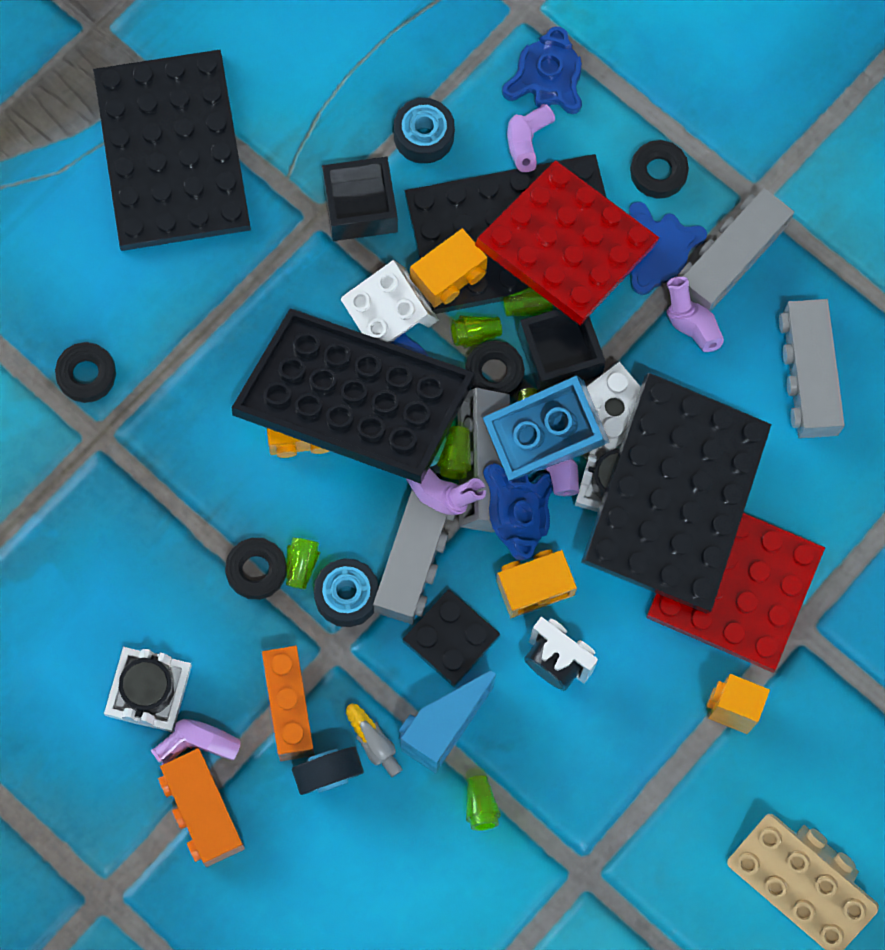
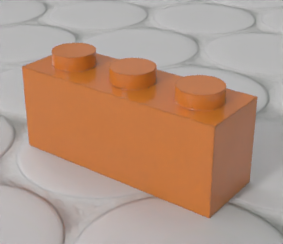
M297 645L262 651L280 762L315 756Z
M199 748L160 766L163 776L158 778L166 798L173 795L178 808L172 810L180 829L187 827L192 840L187 842V846L195 862L202 860L205 867H208L245 849Z

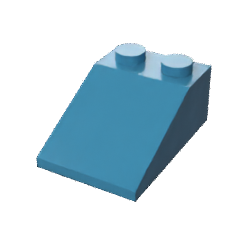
M577 375L483 417L509 481L578 457L610 443L585 382Z
M490 670L422 708L416 717L410 714L399 730L401 733L399 736L401 739V751L436 774L492 691L496 674Z

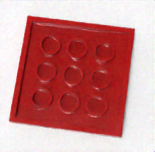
M555 160L477 238L475 246L581 325L654 248L660 237Z
M743 513L712 611L706 614L656 593L646 618L774 673L825 547Z

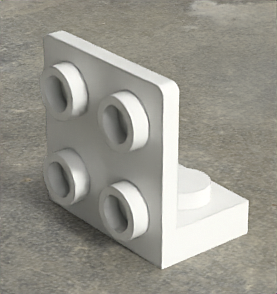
M394 260L341 297V301L361 333L389 343L418 323L429 328L439 321L421 291L410 280V274L407 269Z

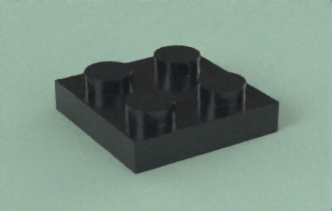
M448 589L403 638V643L455 687L498 640L500 633Z

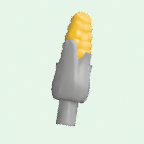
M353 703L348 705L346 708L347 718L351 722V726L354 727V731L357 733L356 739L361 743L369 760L374 765L382 764L391 778L396 776L403 769L393 756L396 753V749L392 741L384 735L379 728L378 722L374 723L359 705Z

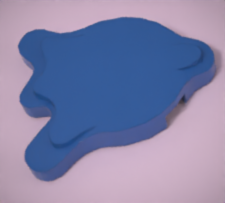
M552 27L546 35L540 37L539 41L530 46L528 44L525 46L518 61L516 75L505 83L502 88V95L505 99L514 101L528 93H533L535 95V105L538 108L543 104L548 106L559 105L569 114H576L581 110L582 100L576 88L580 80L582 68L581 57H578L577 53L572 49L568 33L564 28Z
M635 202L630 206L629 215L660 237L654 248L629 273L632 279V289L640 295H646L654 288L661 286L662 283L678 277L681 270L686 266L689 253L706 241L707 232L702 226L698 225L684 227L676 216L671 213L666 214L660 222H656L644 203Z
M495 463L488 465L484 468L483 475L490 489L489 514L492 527L498 538L508 547L515 559L519 561L532 557L535 547L539 544V540L547 535L550 527L548 500L553 491L551 476L549 473L541 474L532 483L529 481L528 475L509 481L504 469L500 465Z

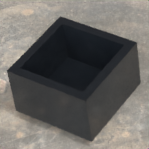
M388 156L322 165L323 183L333 241L398 232V217Z
M556 309L520 320L518 336L538 393L576 375L585 381L603 374L606 361L590 317L579 325L561 310Z

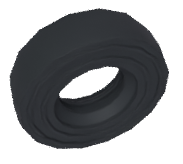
M657 140L650 141L638 149L633 156L630 172L632 181L640 192L646 196L660 199L668 198L680 191L686 183L689 166L687 157L681 148L671 142ZM655 159L665 160L670 164L672 174L663 180L654 179L649 175L647 165Z
M496 340L484 342L475 347L468 356L465 366L466 370L475 373V381L471 390L481 388L510 394V396L515 394L521 386L525 372L523 359L518 351L508 343ZM493 359L502 361L507 367V376L499 382H491L485 379L482 374V366L487 361Z
M88 342L74 344L65 349L57 360L55 368L56 382L62 392L74 401L83 403L97 401L106 396L114 385L116 378L114 360L108 351L98 344ZM90 361L97 365L99 372L93 382L81 384L73 378V370L80 362Z
M250 538L241 541L232 548L226 559L225 573L229 585L237 594L247 599L261 600L272 596L281 588L286 578L287 563L283 552L276 544L264 538ZM254 556L264 558L270 566L267 576L259 581H251L243 574L244 563Z

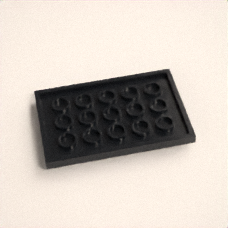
M221 49L93 69L121 251L250 231L251 227Z
M596 154L558 161L606 197ZM553 162L536 165L535 170L530 172H521L518 169L405 190V198L419 260L462 228L476 243L477 238ZM485 254L488 257L486 274L480 281L473 285H470V283L459 290V295L448 304L442 302L436 308L430 302L429 304L435 314L537 295L538 293Z
M290 308L234 402L232 416L421 484L468 391L475 381V373Z
M646 374L581 563L706 614L711 612L772 424L654 374Z

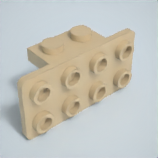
M767 814L729 857L727 861L728 866L825 950H844L877 914L879 910L878 903L854 883L859 871L855 868L853 860L842 852L837 853L831 848L823 834L816 829H809L805 825L795 833L775 815Z

